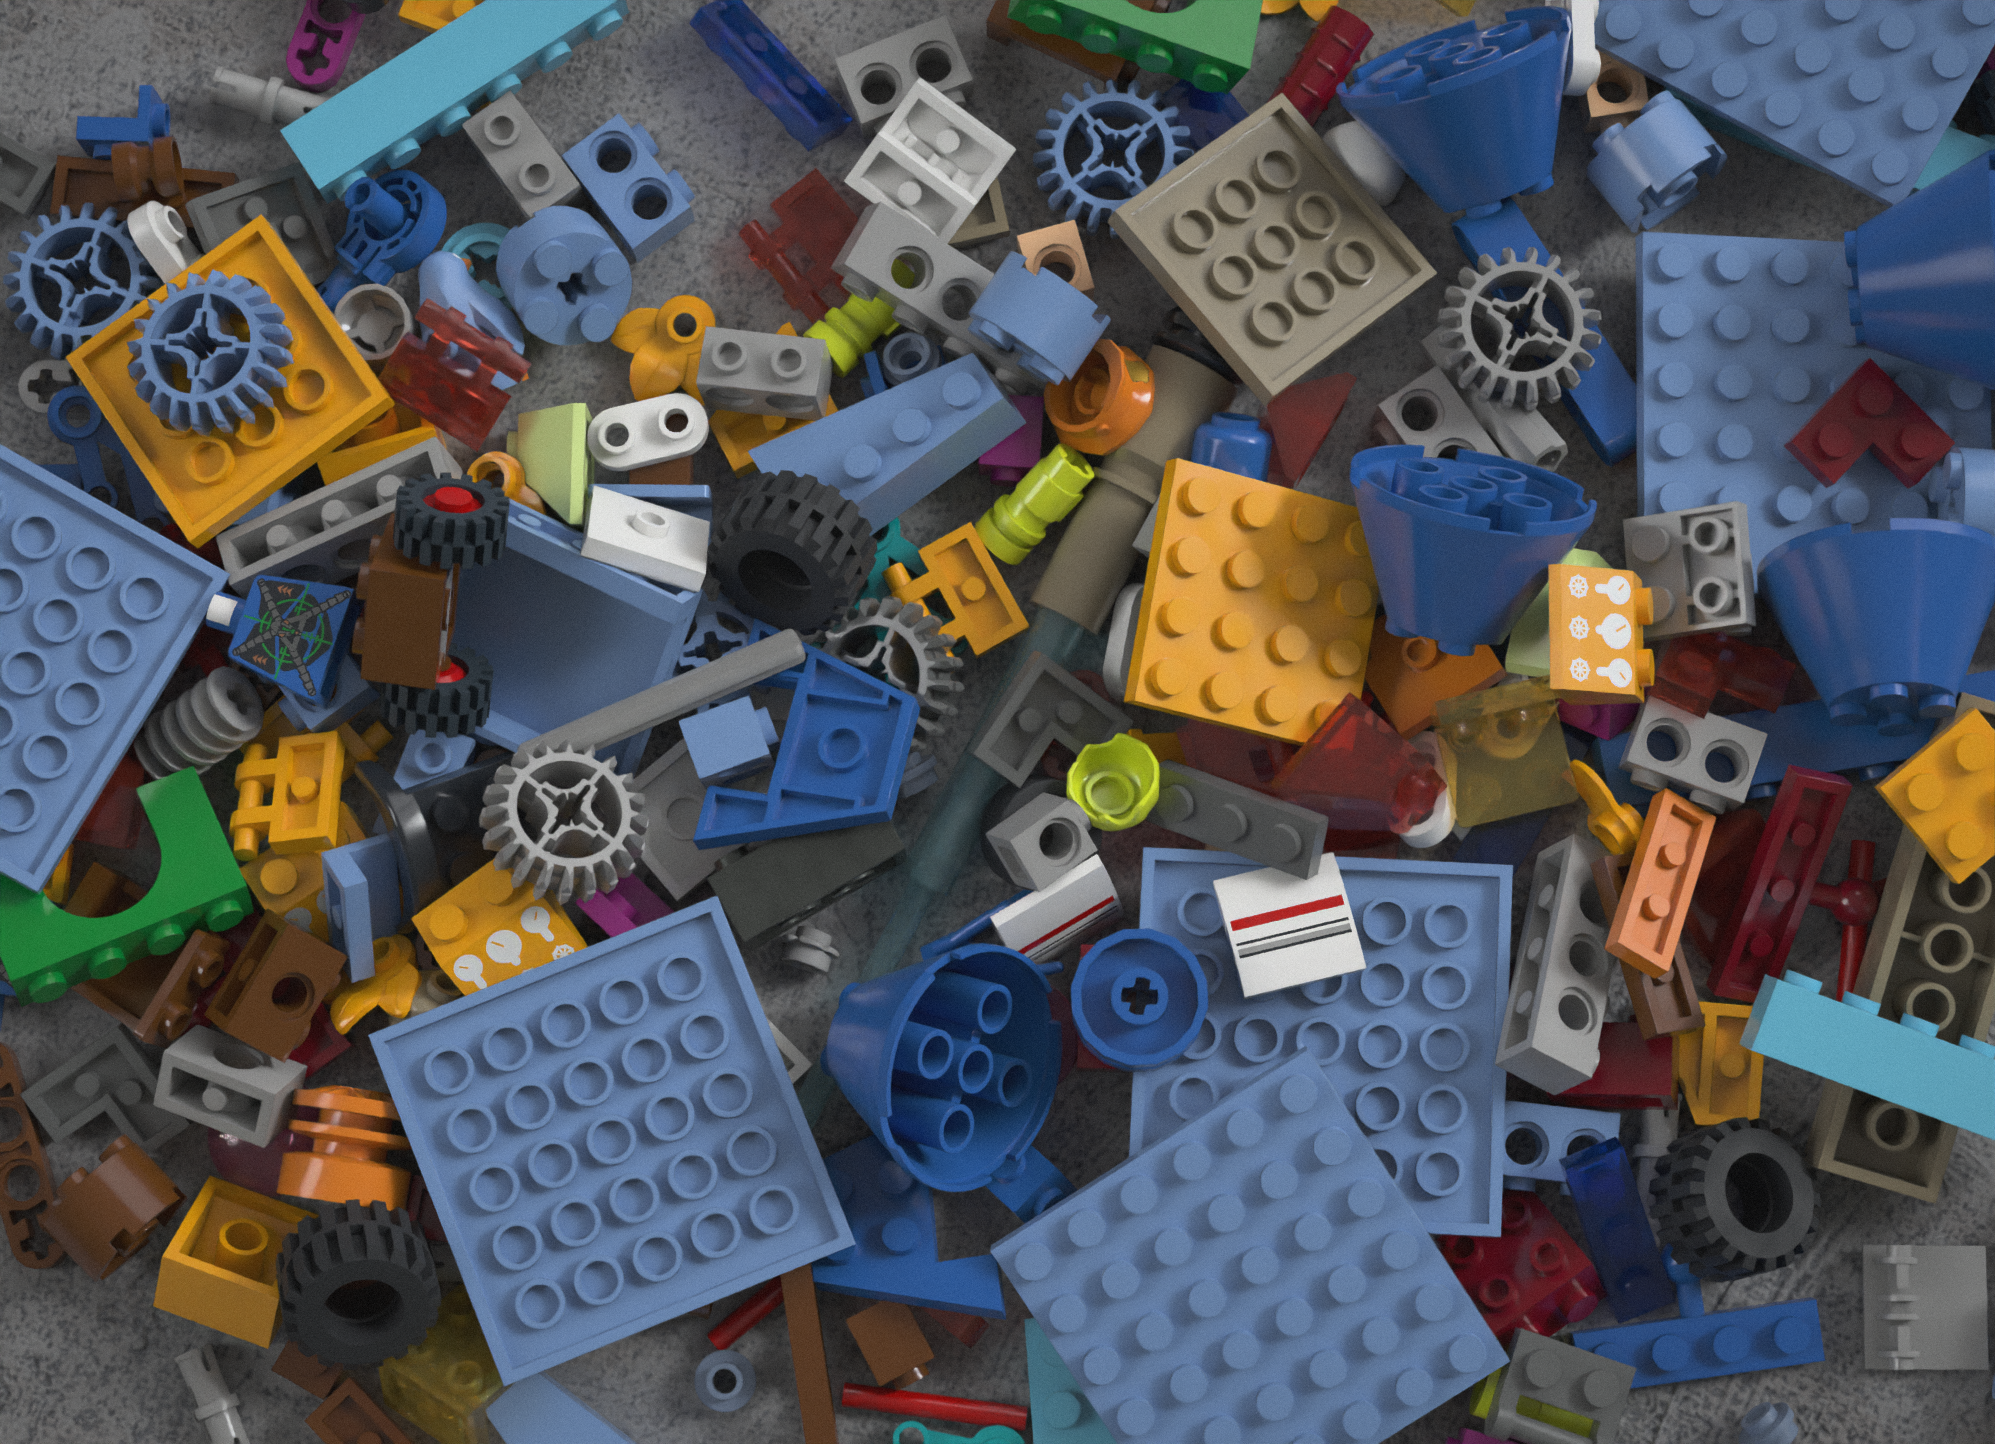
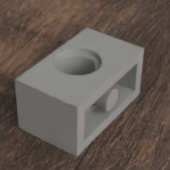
M196 1025L163 1052L153 1105L264 1148L288 1127L289 1119L296 1120L299 1105L292 1104L294 1089H303L307 1066L290 1059L283 1063L243 1041L201 1025Z

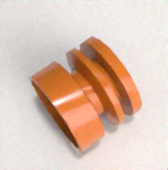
M337 1085L310 1090L294 1089L292 1104L320 1110L317 1123L289 1119L288 1129L313 1138L314 1144L312 1151L283 1153L277 1193L346 1204L345 1200L359 1199L360 1206L369 1208L372 1200L386 1202L387 1210L389 1211L397 1206L406 1211L413 1173L388 1164L386 1160L389 1150H412L408 1137L391 1135L393 1121L402 1122L391 1094Z

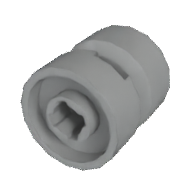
M380 284L360 285L348 291L337 303L333 315L377 378L401 373L407 370L416 360L421 347V331L404 299L392 288Z

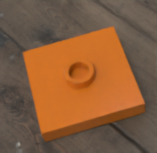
M1386 614L1374 621L1370 642L1372 658L1366 666L1365 680L1405 742L1508 676L1488 644L1476 645L1475 653L1472 656L1452 655L1438 648V640L1423 636L1406 638L1389 633L1385 630Z

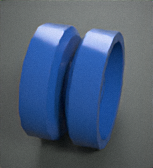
M1150 928L1123 929L1099 940L1080 960L1071 985L1072 1023L1083 1046L1102 1063L1126 1072L1156 1071L1179 1060L1197 1040L1208 1010L1207 979L1196 956L1175 937ZM1140 991L1149 997L1151 1004L1146 1005L1143 1014H1135L1129 1010L1131 1003H1127L1126 1000L1131 993Z

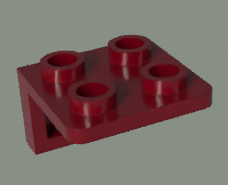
M1507 1189L1502 1193L1501 1237L1499 1238L1442 1235L1434 1241L1506 1354L1515 1327L1549 1338L1570 1322L1574 1323L1585 1319L1595 1310L1598 1302L1606 1297V1293L1591 1261L1534 1192Z

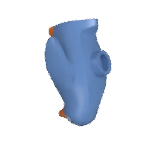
M437 251L423 260L418 272L422 345L424 354L437 381L444 387H452L454 385L465 407L529 379L526 370L518 366L516 356L520 357L524 353L523 333L513 312L498 298L484 290L469 275L468 270L472 265L470 259L460 258L457 254L451 252Z

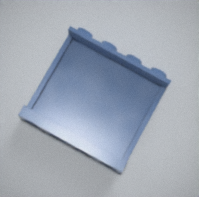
M509 498L506 547L502 557L498 560L491 558V564L483 567L477 562H473V569L462 570L461 568L456 625L451 642L457 643L458 651L469 647L476 650L475 657L484 655L488 659V665H492L494 670L489 718L486 719V724L482 728L475 726V732L468 735L482 744L500 745L517 753L518 746L523 742L670 680L704 589L700 588L699 592H691L583 557L581 555L582 532ZM653 727L595 751L593 759L603 763L605 759L615 755L617 765L613 773L616 776L633 773L634 779Z

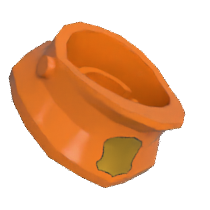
M1098 339L1070 382L1062 380L1057 386L1048 381L1045 386L1043 397L1046 413L1054 425L1060 442L1067 444L1075 450L1107 456L1116 451L1141 429L1152 413L1155 394L1154 372L1144 360L1127 346H1117L1109 339Z

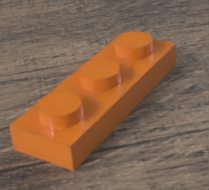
M1668 788L1663 789L1652 797L1604 950L1654 979L1669 972L1716 820L1715 816Z

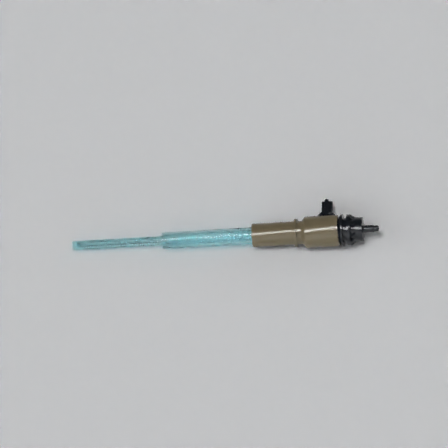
M1179 305L1167 311L1162 320V326L1168 333L1164 331L1153 332L1151 337L1154 345L1144 360L1154 372L1155 394L1152 413L1133 437L1116 451L1104 456L1099 468L1092 467L1094 478L1082 489L1084 497L1069 512L1071 521L1029 600L1030 604L1037 608L1029 624L1030 628L1026 630L900 870V873L911 879L857 980L858 983H864L896 970L936 892L949 897L980 837L979 829L985 807L995 792L1008 783L965 752L1033 650L1042 652L1067 671L1085 634L1093 637L1098 636L1141 552L1132 547V544L1161 492L1166 461L1179 458L1191 462L1196 428L1204 422L1211 421L1212 414L1215 412H1229L1239 394L1237 388L1245 385L1243 380ZM827 1040L797 1095L811 1132L836 1085L831 1077L823 1073L820 1065L821 1053L827 1045Z

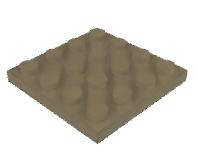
M1280 93L1120 206L1107 221L1264 406L1425 287L1437 274L1434 268L1283 93Z

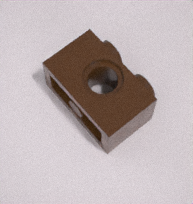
M267 908L204 1015L224 1032L285 1063L291 1051L301 1046L308 1036L311 1018L322 999L330 995L339 984L343 973L342 966L348 956L327 940ZM290 977L287 991L279 998L272 999L275 985L280 980Z

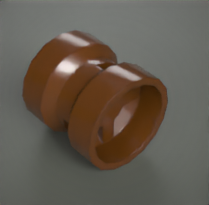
M173 135L157 137L149 146H138L132 141L112 144L111 159L114 181L122 203L141 201L145 194L157 192L164 198L184 194L181 156L176 138Z

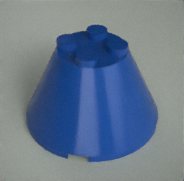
M1537 6L1510 10L1504 13L1507 20L1505 24L1477 30L1475 20L1473 19L1405 43L1353 70L1352 75L1355 83L1348 89L1345 82L1339 83L1336 87V92L1340 104L1439 208L1443 209L1444 213H1453L1465 209L1468 219L1480 218L1501 209L1500 199L1518 192L1521 196H1528L1545 191L1554 184L1551 172L1553 170L1571 34L1569 14L1562 7Z
M1991 149L1857 227V230L1845 231L1844 245L1847 267L1851 268L1853 287H1859L1857 289H1848L1851 326H1855L1857 345L1867 344L1868 348L1995 390V149Z
M1386 445L1360 451L1351 460L1349 478L1387 616L1385 630L1400 637L1416 638L1423 636L1438 640V648L1448 654L1472 656L1475 653L1476 645L1502 644L1548 583V565L1562 564L1595 519L1597 503L1595 500L1589 499L1587 505L1582 501L1583 487L1556 473L1528 463L1459 448L1456 460L1423 457L1424 445Z
M1889 518L1890 530L1852 534L1850 522L1822 528L1795 537L1773 549L1761 560L1756 571L1757 590L1828 708L1831 724L1844 727L1859 724L1877 726L1878 734L1894 737L1914 732L1915 722L1929 718L1946 717L1956 712L1955 700L1995 602V537L1986 531L1946 520Z
M987 943L964 946L864 983H850L840 994L839 1008L833 1017L829 1029L827 1045L821 1053V1069L826 1076L833 1079L847 1100L899 1166L910 1177L926 1186L947 1192H963L982 1187L992 1182L991 1176L988 1175L997 1170L1007 1159L1017 1162L1026 1152L1041 1129L1052 1104L1058 1084L1062 1059L1061 1022L1052 1020L1046 993L1052 992V988L1042 971L1024 954L1014 949Z

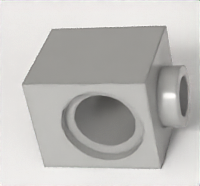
M1044 792L986 833L987 838L1016 885L1041 892L1098 850L1087 832L1092 826L1081 806L1073 799H1066ZM1048 825H1051L1053 840L1050 846L1042 852L1039 846L1040 835Z

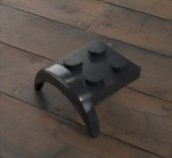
M507 751L406 789H402L384 768L371 760H364L355 764V775L361 780L373 798L383 818L397 858L403 888V915L400 923L395 926L399 934H408L418 930L411 919L496 857L499 851L484 850L482 840L485 833L489 830L480 827L479 817L482 809L487 807L483 801L487 786L495 784L493 778L500 766L503 764L511 766L514 752ZM517 807L521 827L534 843L538 837L537 832L525 820L527 814Z

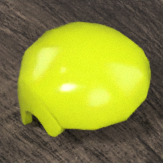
M1116 733L1112 740L1105 743L1087 744L1067 773V799H1073L1081 806L1093 827L1111 832L1133 827L1146 818L1158 801L1159 763L1148 744L1125 733Z

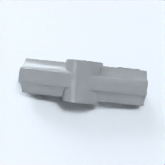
M1471 324L1472 334L1477 346L1492 361L1494 358L1493 354ZM1441 325L1420 341L1419 347L1433 366H1439L1504 457L1528 463L1551 472L1558 468L1561 460L1568 454L1567 445L1536 408L1534 410L1526 409L1521 394H1516L1510 410H1504L1500 404L1503 393L1493 390L1490 399L1483 403L1478 400V394L1483 385L1478 380H1475L1470 387L1465 389L1459 386L1458 381L1467 368L1463 365L1456 369H1447L1444 365L1446 357L1457 348H1443L1438 346L1437 343L1439 333L1451 328Z

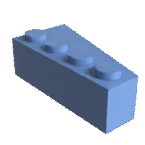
M970 353L748 450V453L761 473L770 471L777 476L781 470L793 471L798 477H803L806 473L817 477L818 482L825 486H828L830 483L841 490L839 495L845 500L851 499L860 508L858 515L868 519L873 529L869 535L872 536L1027 422L998 379L974 353Z

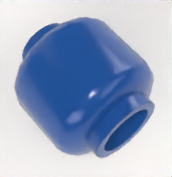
M1215 412L1212 414L1211 421L1202 423L1195 430L1191 462L1268 482L1273 438L1270 433L1260 427L1261 420L1257 417L1233 412Z

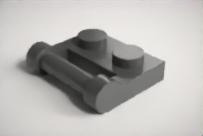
M1515 1327L1507 1351L1510 1362L1502 1367L1486 1417L1484 1434L1502 1442L1510 1437L1527 1444H1614L1616 1432L1637 1368ZM1521 1395L1594 1420L1589 1437L1587 1438L1516 1413L1519 1396Z

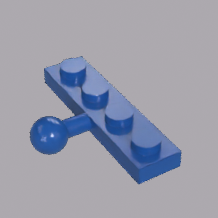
M1667 1243L1662 1249L1660 1266L1664 1275L1676 1284L1680 1316L1570 1331L1571 1346L1637 1368L1630 1389L1825 1361L1816 1299L1807 1297L1705 1312L1700 1283L1702 1278L1689 1273V1263L1678 1265L1672 1259L1670 1254L1673 1247L1670 1243Z

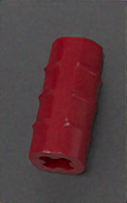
M1334 5L1329 7L1317 27L1311 29V36L1301 51L1295 53L1294 62L1286 74L1279 78L1278 86L1266 102L1268 103L1280 93H1283L1312 128L1322 113L1328 111V104L1336 93L1337 85L1344 82L1355 63L1361 61V54L1374 36L1370 27L1360 18Z

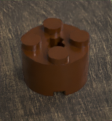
M126 1134L117 1138L104 1150L99 1157L102 1164L89 1174L84 1167H81L71 1174L55 1191L59 1198L37 1220L52 1239L94 1282H97L99 1278L101 1280L106 1279L138 1254L150 1242L147 1238L158 1227L159 1223L165 1227L183 1207L188 1198L146 1152Z

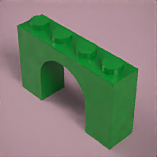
M1010 0L1007 18L1024 23L1029 29L1037 33L1056 34L1081 43L1089 51L1100 54L1110 53L1136 62L1139 67L1146 71L1167 73L1190 81L1200 90L1228 94L1250 70L1263 0H1187L1185 9L1173 13L1150 12L1136 7L1126 0Z
M194 765L136 788L145 818L161 852V867L151 890L131 908L121 913L101 918H86L72 915L54 905L44 894L43 890L38 895L0 874V957L21 1007L33 1002L46 1003L62 996L68 988L92 978L105 979L121 972L127 964L148 955L171 953L181 947L185 940L190 939L197 929L205 932L210 930L215 932L224 931L237 925L244 916L254 913L245 880Z

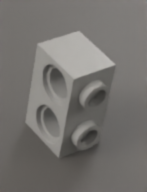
M946 15L835 59L837 77L863 139L878 134L914 83L921 78L918 71L927 62L939 61L950 69L949 75L944 80L936 83L927 82L948 99L962 108L966 104L965 98L973 96V79ZM875 83H885L895 91L893 98L881 105L869 103L862 95L867 87Z
M511 90L462 124L471 146L527 221L535 217L533 215L534 212L546 207L569 206L578 209L587 203L577 179Z
M706 326L696 384L708 409L817 421L824 418L826 414L834 365L826 340Z
M1438 365L1380 403L1373 416L1378 423L1373 427V431L1382 446L1424 445L1423 457L1439 458L1445 454L1457 455L1458 448L1503 457ZM1409 406H1421L1431 414L1433 426L1426 431H1414L1404 423L1402 411Z
M1650 692L1644 698V703L1640 704L1618 768L1632 773L1630 782L1639 787L1660 792L1669 786L1690 794L1688 801L1701 809L1716 814H1723L1725 807L1734 810L1744 803L1768 734ZM1660 731L1668 734L1673 739L1676 745V754L1672 761L1663 762L1651 756L1647 749L1649 733ZM1719 752L1731 760L1734 767V775L1730 782H1717L1708 775L1705 768V760L1708 753Z

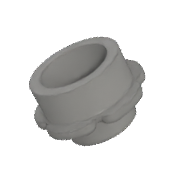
M798 926L795 935L784 934L781 937V941L785 942L781 961L806 972L826 975L831 960H834V958L838 959L839 953L836 949L830 947L832 940L830 935L810 927Z

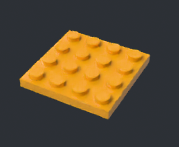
M262 214L167 282L175 283L183 290L186 288L189 272L198 274L205 282L212 269L221 271L229 280L235 274L241 275L252 284L251 287L255 285L257 287L261 286L271 296V303H276L285 313L286 319L282 324L292 332L294 340L283 348H286L293 355L294 364L278 368V372L287 379L288 387L277 388L272 386L268 394L273 399L274 408L264 407L260 403L252 408L255 413V424L246 423L237 416L235 417L233 434L222 432L216 424L209 437L199 435L193 430L192 426L186 432L180 431L169 423V419L160 420L150 411V403L143 401L136 393L135 387L139 382L130 375L127 366L138 358L129 352L127 342L143 337V334L135 328L133 319H150L154 312L150 310L147 299H156L163 303L169 298L166 284L66 356V359L188 541L196 548L208 542L395 405L390 395L283 241ZM231 313L229 325L234 328V336L241 342H250V330L246 318ZM172 364V376L177 390L190 393L192 382L187 378V370L180 364Z
M1179 458L1167 460L1124 702L1339 756L1352 754L1379 594V587L1358 508Z

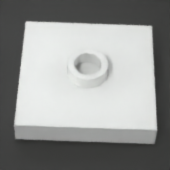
M594 485L587 504L581 555L691 592H699L706 575L710 522Z

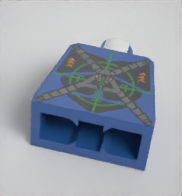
M257 575L253 580L247 600L220 591L216 592L207 611L206 625L234 635L229 647L228 657L237 664L315 706L327 710L354 634L357 618L361 615L365 600L357 599V592L345 586Z

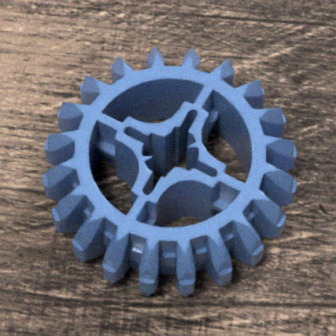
M1113 80L1106 81L1105 93L1103 94L1097 93L1096 87L1091 81L1085 82L1082 89L1084 101L1080 102L1074 94L1066 92L1062 95V105L1067 114L1050 108L1046 112L1045 120L1052 129H1039L1036 133V143L1047 150H1041L1033 154V166L1042 170H1048L1037 177L1038 189L1045 191L1057 189L1049 197L1048 207L1054 211L1069 204L1070 207L1067 210L1065 222L1075 220L1077 224L1082 215L1087 217L1086 233L1090 236L1097 234L1100 222L1108 223V219L1116 209L1148 187L1142 180L1143 172L1136 163V160L1145 153L1147 144L1155 139L1163 159V167L1154 182L1194 155V150L1180 146L1190 138L1189 127H1170L1179 117L1178 108L1170 106L1158 112L1157 109L1162 100V93L1154 90L1145 100L1140 99V82L1137 80L1130 82L1127 94L1117 93L1118 83H1115ZM1121 117L1132 120L1136 124L1126 130H1114L1109 128L1099 118ZM1080 130L1085 137V145L1089 149L1091 156L1081 164V171L1071 177L1065 165L1064 152L1072 136ZM1107 149H1113L1114 155L1117 149L1124 152L1123 166L1114 168L1113 162L1110 167L1105 166L1102 163L1103 152ZM1102 186H1113L1118 188L1126 198L1132 197L1124 200H1105L1085 191L1088 190L1092 193ZM1110 226V237L1112 239H1119L1120 236Z
M84 203L78 219L72 216L68 205H61L59 208L61 222L54 225L46 215H39L37 219L38 225L44 231L35 238L28 231L20 232V239L28 247L26 253L19 251L8 252V260L19 268L20 271L11 272L3 276V283L8 288L17 291L5 300L6 307L11 312H22L14 322L17 329L21 333L33 331L30 343L38 350H42L51 344V355L56 360H64L72 349L73 351L165 285L162 279L153 277L157 275V272L135 244L130 234L127 220L121 224H118L115 220L118 210L114 207H108L97 221L93 218L95 209L92 203ZM84 242L79 253L73 258L67 260L54 259L68 247ZM113 245L124 251L128 258L131 270L129 289L121 287L116 280L111 279L109 276L113 261L108 256ZM87 274H91L103 288L94 286L91 291H88L84 287L85 294H81L67 279L77 282L83 276L87 280ZM43 279L51 281L57 288L62 290L59 307L63 310L59 323L51 320L44 309L41 294ZM111 307L118 309L112 316L98 324L81 327V325H88L93 314L101 308Z
M212 269L206 282L198 274L189 272L187 285L183 290L175 283L166 282L169 298L163 303L156 299H147L148 306L154 313L149 320L133 319L135 328L143 334V337L127 342L129 352L138 358L128 365L127 368L130 375L139 382L135 387L136 393L143 401L150 403V411L160 420L169 419V423L173 427L185 432L192 426L193 430L199 435L209 437L215 424L222 432L233 434L235 417L237 416L246 423L255 424V413L252 408L258 403L267 408H274L273 399L268 394V391L272 386L277 388L288 387L287 379L278 372V368L294 364L293 355L286 348H283L294 339L292 332L282 324L286 319L285 313L276 303H271V296L261 286L257 287L255 285L251 287L252 284L244 276L237 274L229 280L221 271ZM231 313L246 318L250 330V342H241L234 336V328L229 325ZM172 364H180L187 370V378L192 382L190 393L177 390L172 376Z

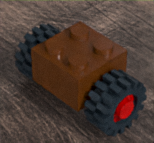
M440 472V478L435 479L428 473L420 475V481L410 478L405 481V486L400 485L397 489L395 513H391L383 535L373 534L368 563L362 562L359 571L356 596L357 599L366 601L364 617H358L355 624L352 653L362 655L360 679L381 682L380 714L383 718L389 717V724L395 728L405 724V732L413 735L419 729L425 730V737L436 738V732H444L447 738L457 737L459 729L468 735L475 732V726L482 728L486 724V719L489 718L493 667L488 665V659L484 655L475 657L476 650L466 647L462 651H458L457 643H452L451 641L455 633L461 568L462 570L473 569V562H477L483 567L491 564V558L498 560L502 557L506 547L510 500L509 497H504L505 491L500 487L491 489L492 482L485 479L474 483L472 482L473 476L462 474L461 479H454L451 473Z

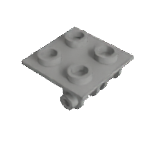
M1862 1245L1864 1369L1989 1370L1986 1246Z

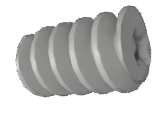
M224 666L217 668L210 673L209 677L195 683L192 689L184 691L177 700L169 702L164 706L163 710L152 714L145 724V731L139 733L134 742L137 758L145 771L155 780L193 765L197 774L200 775L209 770L213 764L222 761L227 754L239 749L243 743L257 736L263 725L264 711L262 701L255 687L245 675L234 668Z

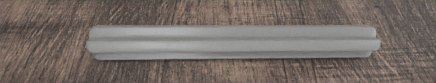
M786 629L523 742L518 746L517 750L519 752L522 749L533 756L535 746L544 740L550 749L557 753L560 743L567 738L573 747V753L582 754L584 748L592 743L595 751L802 663L806 659L804 647L797 633L793 629Z

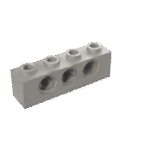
M881 201L867 206L830 268L844 277L841 285L850 293L865 301L873 302L876 297L895 309L892 314L893 319L904 327L919 334H923L925 329L945 340L942 349L955 359L974 353L986 367L995 372L994 376L998 379L1004 390L1014 395H1025L1026 392L1030 395L1044 392L1046 384L1031 377L1016 365L1021 355L1012 349L1008 352H1004L999 348L995 350L977 339L967 330L973 321L969 311L994 276V273ZM897 256L907 259L914 268L915 278L908 289L900 287L892 277L891 266ZM948 288L959 292L964 299V313L958 321L948 317L942 307V297Z
M435 436L217 535L216 539L225 571L230 574L228 578L229 585L242 599L247 600L253 580L257 575L332 585L359 573L362 562L368 563L373 534L383 535L391 513H395L396 495L399 486H405V481L410 478L420 481V475L428 473L435 479L440 478V472H449L452 478L461 479L462 474H464L463 469Z
M1575 833L1538 853L1495 1061L1496 1066L1553 1095L1591 1079L1598 1066L1600 1052L1597 1048L1602 1022L1610 1006L1608 991L1612 970L1618 959L1615 955L1604 950L1610 930L1590 867L1591 863L1613 854Z

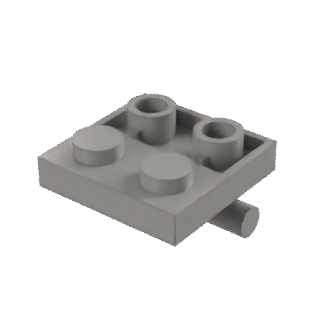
M1734 501L1623 519L1626 569L1634 571L1642 580V588H1651L1653 597L1652 625H1643V642L1725 630L1727 636H1744L1752 633L1751 627L1756 626L1752 554L1750 553L1746 504Z

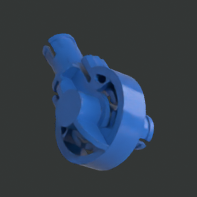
M394 170L379 176L375 180L370 177H361L348 188L345 195V205L350 212L346 223V233L334 247L339 253L336 259L340 262L317 289V292L333 314L337 303L348 291L365 284L386 286L396 273H403L420 264L438 244L447 219L446 203L442 194L417 173L410 170Z

